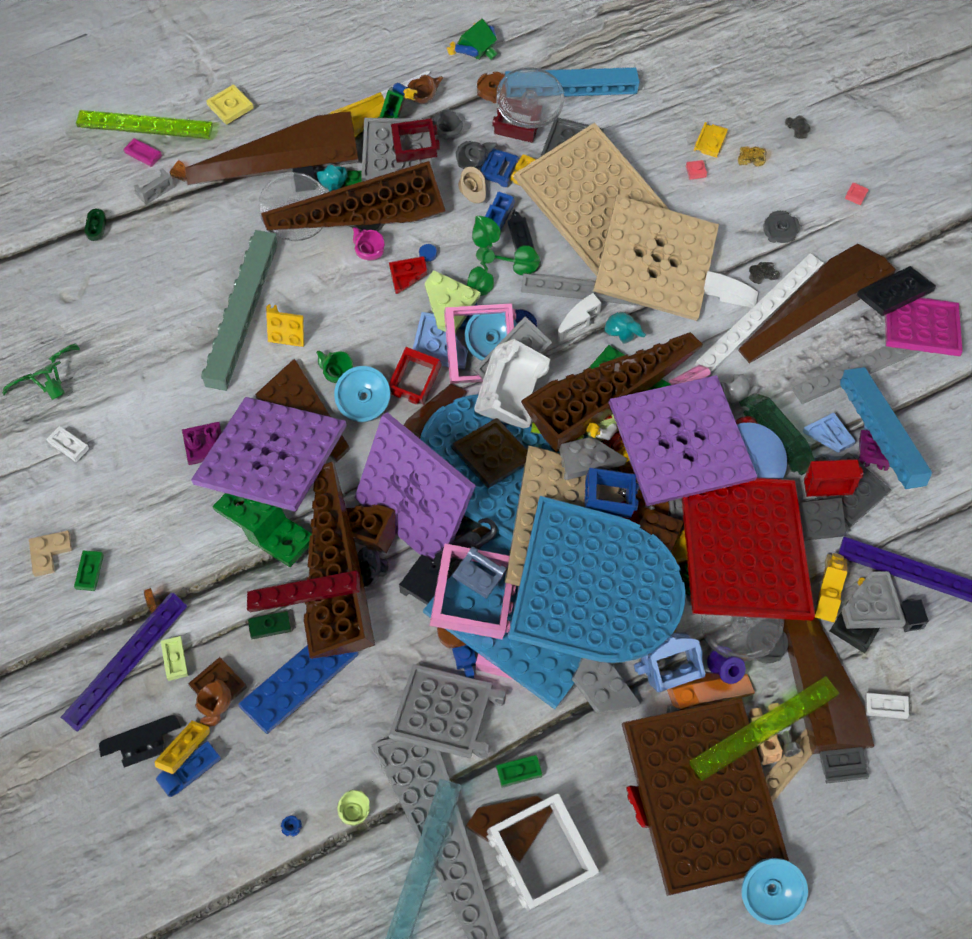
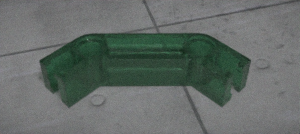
M753 393L739 402L740 406L750 409L743 412L744 416L755 418L758 424L769 428L779 437L786 451L790 471L793 473L798 471L799 475L805 474L811 461H815L803 435L769 397Z

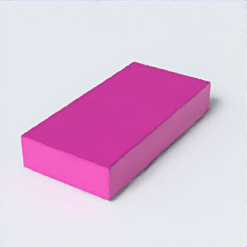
M135 138L124 148L126 154L150 167L162 156L160 151Z

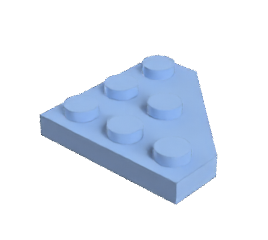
M421 312L413 349L440 359L442 366L449 367L446 332L437 328L433 313ZM455 335L458 369L465 370L468 350L459 342L458 337Z

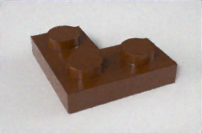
M221 657L216 659L188 683L189 687L198 695L205 685L215 682L216 679L222 680L230 689L231 701L247 688L246 684Z

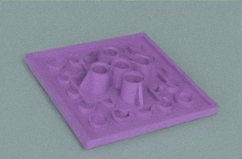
M717 375L610 399L609 405L646 506L756 480L757 474Z
M245 397L191 481L193 485L296 512L347 427L346 421Z
M387 412L381 416L354 498L364 507L381 505L394 509L395 534L418 554H422L433 561L435 552L443 548L444 544H450L454 540L476 485Z

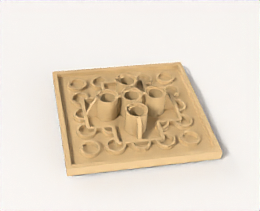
M617 195L593 291L697 321L719 224Z

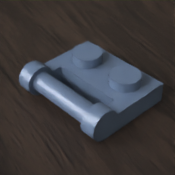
M472 547L452 577L487 599L505 574L507 568L503 565L500 567L480 554L478 549ZM472 559L495 572V576H491L471 563Z

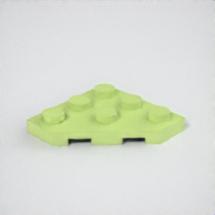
M434 270L424 283L437 328L446 332L445 307L474 306L480 298L479 291ZM467 315L454 316L455 333Z

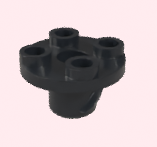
M363 547L358 552L364 587H371L376 583L378 577H384L387 574L388 562L386 559L380 558L378 552L372 547Z

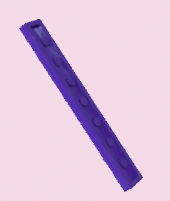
M843 537L838 554L844 556L845 559L881 572L889 571L890 575L972 603V580Z
M171 592L60 718L78 732L186 609L187 605L175 593Z

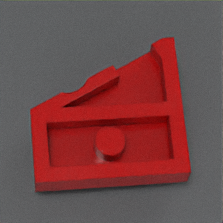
M424 256L389 262L395 294L402 292L427 275Z

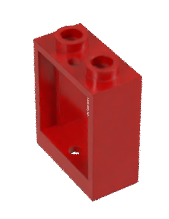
M405 347L389 382L391 394L397 398L402 396L408 398V401L418 405L421 403L424 405L442 366L440 359ZM409 361L432 369L421 395L398 387Z
M858 460L811 461L804 477L806 497L853 495L858 487L859 480L863 477L862 467H859Z

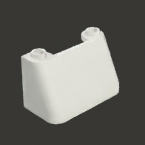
M515 339L496 346L492 352L474 408L475 412L492 419L498 418L501 422L520 428L530 427L533 420L522 405L521 400L533 393L537 378L548 373L550 358Z

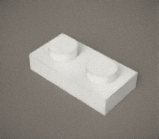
M60 426L46 439L50 445L75 462L89 450L87 444Z
M866 693V716L907 719L909 717L908 696Z

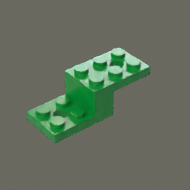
M227 493L212 506L215 512L242 528L249 542L290 568L309 548L312 533L286 518L280 507ZM244 501L241 506H236L238 502ZM287 540H293L290 545H284Z

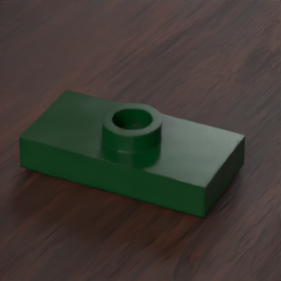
M288 611L248 619L251 640L291 632Z

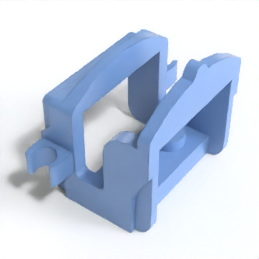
M673 632L671 637L652 652L650 656L646 655L641 658V662L634 664L635 672H638V675L646 673L649 684L657 692H663L678 685L703 678L706 675L702 662L703 652L701 645L697 639L690 638L686 632ZM685 651L688 664L681 665L679 669L673 671L659 672L658 660Z

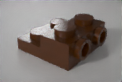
M646 508L639 525L641 529L650 535L654 534L672 553L684 521Z

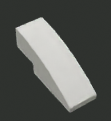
M707 271L704 294L720 297V302L750 308L756 305L758 291L731 277Z
M594 293L580 301L567 314L558 329L557 341L559 343L589 327L590 318L600 314L601 302Z

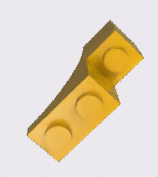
M833 553L826 556L823 579L815 607V618L834 623L841 603L842 588L848 572L847 559L840 554Z

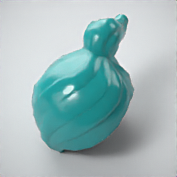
M328 165L324 171L317 172V178L320 184L328 189L329 192L340 189L345 183L347 169L342 166L334 167L333 165Z
M625 312L612 314L604 327L607 334L619 336L623 344L632 341L635 334L639 337L646 336L640 324L635 322Z

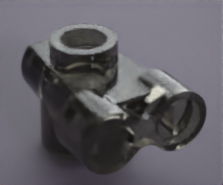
M798 115L794 119L789 117L785 120V125L794 130L795 138L802 139L808 136L810 126L802 115Z
M760 262L758 265H752L749 268V279L756 284H761L763 279L778 280L780 277L779 271L774 269L772 262Z

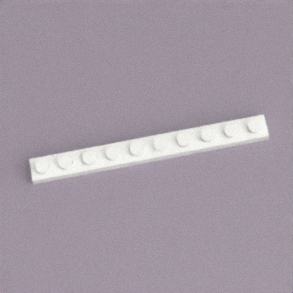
M811 253L806 256L696 361L695 365L708 367L712 374L775 314L824 263Z

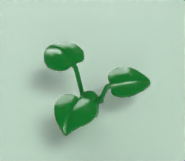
M475 216L472 239L474 244L480 247L476 252V258L481 261L480 264L483 265L484 269L477 266L471 270L467 280L468 287L479 291L480 296H484L492 290L494 278L492 274L487 273L488 267L486 263L489 264L494 259L515 262L513 271L522 276L523 273L531 274L538 268L540 257L535 249L527 245L520 246L515 251V259L495 255L494 251L489 248L492 247V243L497 242L500 238L498 224L488 217Z
M71 344L64 347L49 358L52 361L51 364L37 370L33 374L30 373L9 382L3 388V395L5 396L14 384L25 380L35 382L44 393L47 392L52 400L65 394L60 385L62 382L57 370V365L61 362L56 361V359L65 352L80 350L79 346ZM53 369H54V373H55L56 380H55V378H52V379H51L50 376H49V374H48V373H52V370H53ZM44 373L48 381L43 386L34 377Z

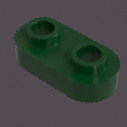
M96 208L90 210L87 214L84 232L87 239L91 241H97L103 237L106 216L103 210Z

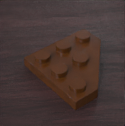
M533 796L479 807L467 823L466 828L489 842L487 838L489 828L543 801V799ZM551 806L499 831L511 858L521 863L553 813Z

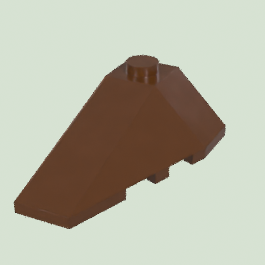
M452 384L448 385L410 416L404 423V426L420 439L429 418L442 406L445 407L453 403L455 399L465 397L467 391Z
M360 505L355 506V508H346L354 542L387 554L395 538V510L381 505H372L371 507H362Z

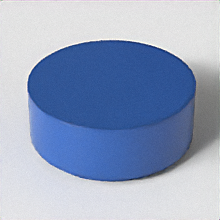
M432 244L422 245L419 249V257L424 256L425 262L433 261L437 256L436 247Z

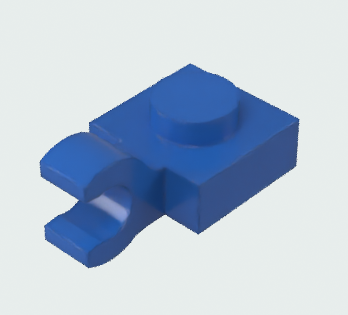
M468 645L452 648L457 670L464 669L465 677L475 679L472 666L476 665L477 660L474 650Z

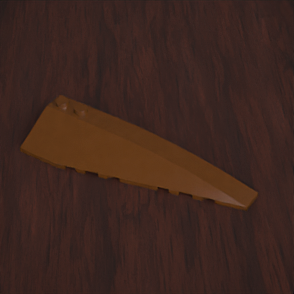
M351 111L314 116L185 167L187 185L293 172L292 168L313 166V169L327 167L328 165L338 166L358 163Z
M430 161L272 209L261 213L268 231L406 223L446 211Z
M858 243L829 259L738 351L750 364L859 301L860 298L857 296L858 290L894 274L896 269L885 257Z
M689 332L669 339L667 343L655 344L653 348L641 349L636 351V354L618 357L600 364L599 367L584 369L582 373L576 375L570 374L565 379L559 381L558 379L553 380L521 400V403L543 438L557 452L561 444L572 442L586 433L589 423L599 424L613 415L609 405L610 399L647 391L698 351L703 344Z
M333 461L323 465L314 481L313 491L315 492V498L312 501L314 512L313 519H311L312 536H310L309 577H307V580L358 571L360 573V592L305 602L307 606L306 613L304 614V626L309 657L311 659L358 652L375 646L357 550Z
M814 618L813 621L780 619L783 632H785L788 639L787 650L812 754L862 747L863 749L873 748L874 743L864 705L817 618Z

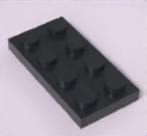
M909 266L858 290L857 296L881 316H884L934 292L936 285Z

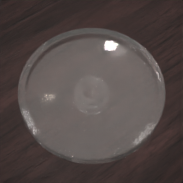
M532 67L519 68L508 73L500 81L497 88L496 103L500 113L509 122L524 128H539L552 123L560 115L564 105V91L560 82L549 72Z
M294 172L280 174L271 179L261 192L259 199L260 217L263 221L261 215L263 212L326 192L315 179L305 174ZM323 227L269 231L276 233V236L285 240L302 241L315 236Z
M701 614V630L706 642L714 651L726 658L737 656L743 661L762 658L775 649L782 637L783 619Z

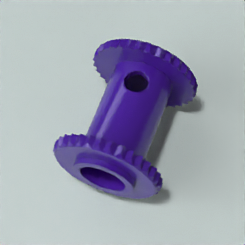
M719 647L708 655L707 666L709 670L719 674L723 682L734 684L743 678L746 665L741 658L732 656L729 649Z

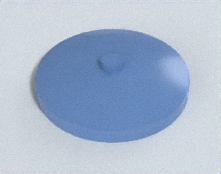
M737 424L757 478L782 480L786 472L787 456L779 437L769 428L760 424Z

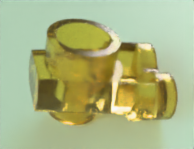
M740 147L738 164L748 165V163H753L754 166H762L766 162V148Z

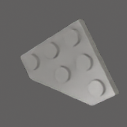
M889 571L870 572L841 611L846 629L903 627L906 624Z

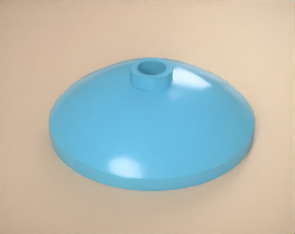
M505 313L473 315L465 328L467 348L473 356L481 361L507 336ZM489 335L494 337L493 341L488 340Z
M357 366L347 370L337 381L334 391L335 403L339 411L348 419L356 422H368L378 418L386 410L391 396L390 386L384 375L368 366ZM367 393L368 397L362 399V394Z
M769 858L756 863L750 868L743 879L741 895L746 909L756 920L769 925H780L793 920L801 913L807 901L808 886L803 873L793 863L780 858ZM774 884V888L769 890L768 886Z

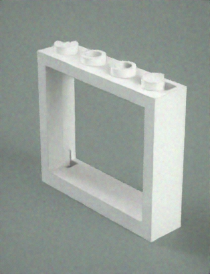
M559 793L498 823L487 831L489 844L492 848L495 847L498 853L496 856L498 863L502 868L505 867L508 873L506 876L511 888L515 887L518 896H516L518 903L526 911L539 906L599 873ZM551 806L585 873L533 900L499 831Z

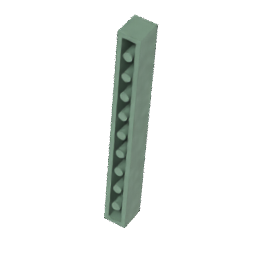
M255 230L254 235L249 239V249L244 253V263L239 267V277L234 281V291L230 293L229 305L223 312L224 319L222 323H219L217 338H214L212 343V352L207 356L206 369L202 370L201 378L204 381L205 387L223 391L228 389L278 245L276 233Z

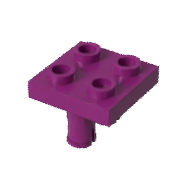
M220 422L182 429L189 465L204 461L222 433Z
M861 429L858 461L863 465L866 462L865 467H869L870 463L877 464V468L880 470L885 466L884 471H887L890 465L884 454L881 453L880 447L873 440L870 431Z

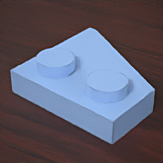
M835 413L803 428L804 434L838 453L853 446L856 442Z

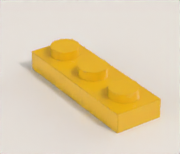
M191 721L155 760V767L174 774L210 734L209 727Z

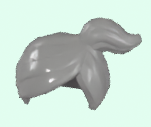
M734 374L732 383L720 382L729 403H737L743 399L751 402L756 398L757 392L761 390V387L757 385L750 387L749 381L744 374Z

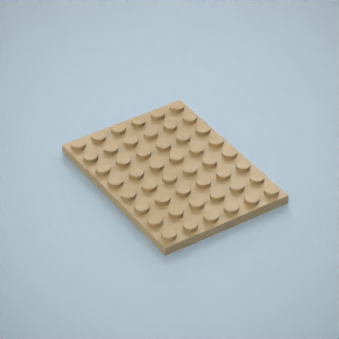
M595 122L514 174V179L596 276L617 195L669 210Z

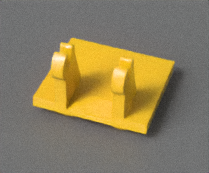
M271 304L267 305L268 342L304 347L303 315L282 313L278 311L276 305L271 308Z

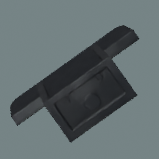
M169 715L104 739L99 743L100 757L121 750L123 757L121 761L125 768L160 755L166 749L162 735L181 728L179 721L175 715Z

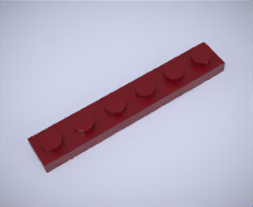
M351 571L247 591V611L251 613L359 593L360 573L358 571Z

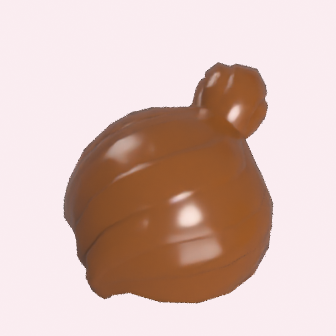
M422 75L419 79L410 81L407 87L418 92L414 93L415 100L413 101L418 104H426L431 101L443 77L432 78L428 75Z
M216 679L215 682L205 685L199 691L195 706L200 713L206 715L201 718L200 724L206 726L219 724L221 721L220 714L227 711L230 707L231 692L227 684L222 680Z

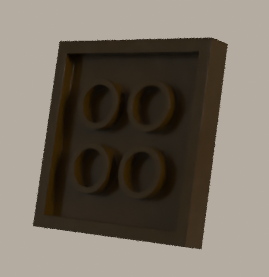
M498 418L452 443L451 447L487 488L520 470L526 463L527 449Z

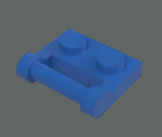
M493 149V151L489 152L480 172L486 180L496 182L502 187H507L510 182L509 178L520 158L516 155ZM505 161H507L509 165L504 175L501 176L499 173Z

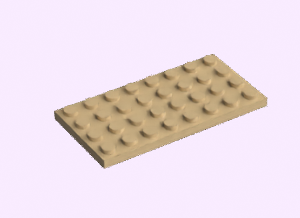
M529 446L527 449L505 583L520 585L540 496L584 507L586 475L565 481V470L562 467V458L559 453ZM598 484L596 491V499H599L601 485Z

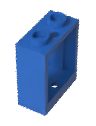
M589 468L585 477L584 507L615 516L631 518L633 511H637L638 499H635L639 486L636 483V475ZM597 484L625 488L626 504L596 499Z

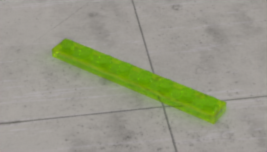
M80 110L76 120V125L79 128L210 139L213 129L212 122L87 110Z
M825 676L695 757L689 764L701 781L834 699L838 696L839 692Z

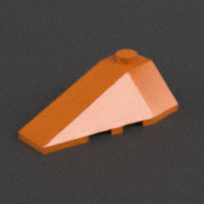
M705 673L706 676L667 689L672 705L680 710L730 701L755 694L747 674H744L739 682L728 684L721 680L719 674Z

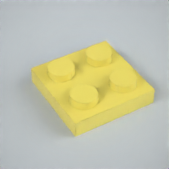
M234 84L206 100L209 108L226 125L254 109L253 104Z

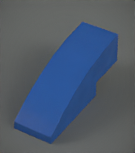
M498 191L493 204H490L485 217L492 219L498 224L500 231L515 204L514 197Z

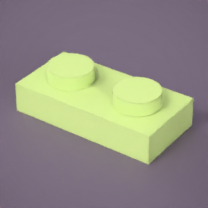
M181 636L160 641L167 680L187 677L188 670Z

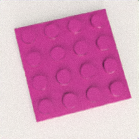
M919 298L886 314V346L961 357L963 349L959 303Z

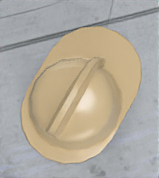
M475 167L465 168L461 173L458 183L459 190L469 201L478 204L482 203L486 197L485 178L479 169Z

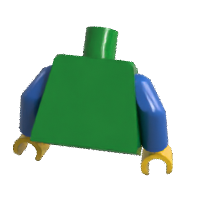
M481 18L461 35L457 45L455 42L450 43V47H447L448 54L461 53L476 59H480L485 54L490 60H493L498 54L492 48L497 41L494 27L486 24L484 19Z
M395 83L387 91L379 118H399L405 98L415 100L414 93H418L417 90L410 89L401 83Z

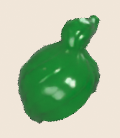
M322 351L316 352L318 355V365L323 369L324 377L329 382L337 383L347 370L353 368V361L345 352H329L327 355Z

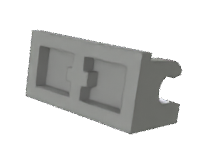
M164 169L159 170L162 173L160 177L142 188L137 184L134 186L136 189L134 190L135 194L145 205L174 188L172 177Z

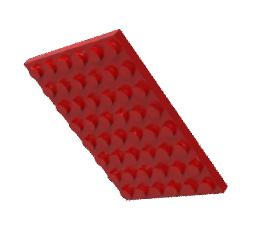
M756 478L754 481L682 498L692 614L813 621L815 613L795 480Z

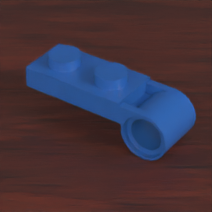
M207 741L194 751L174 774L162 771L157 776L156 781L168 797H173L222 758Z

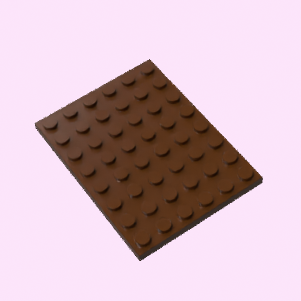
M742 698L622 723L667 896L743 879L750 868L765 859L780 858L789 861Z

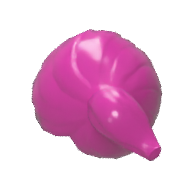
M356 227L353 228V242L356 254L361 259L368 261L380 258L384 252L383 236L375 230L364 229L360 231Z

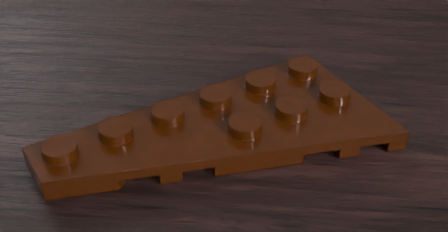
M295 359L255 394L258 400L331 417ZM341 435L329 455L336 462L350 450L343 435Z

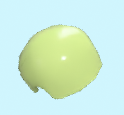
M350 790L345 792L337 806L339 819L346 825L355 826L363 823L370 812L369 798L362 791Z

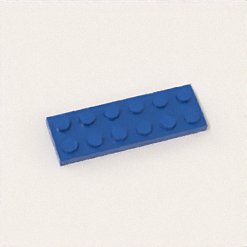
M307 645L238 703L239 708L268 734L358 656V652L311 659Z

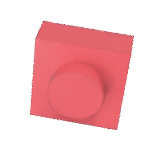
M703 160L686 162L689 180L706 178L707 171Z
M852 183L845 199L861 205L869 189Z

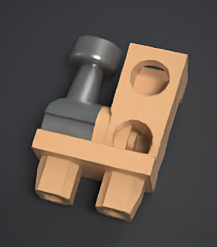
M779 703L768 706L769 714L763 715L760 708L751 709L749 713L750 728L760 753L762 766L780 761L782 752H784L786 757H792L801 752L799 744L793 742L790 729L792 723L787 709L783 710ZM779 737H781L782 741L785 744L783 748H781L779 741L777 739Z

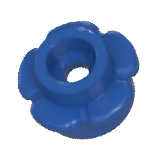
M293 815L283 819L281 822L282 833L285 836L291 835L292 837L298 835L299 830L302 828L301 820Z

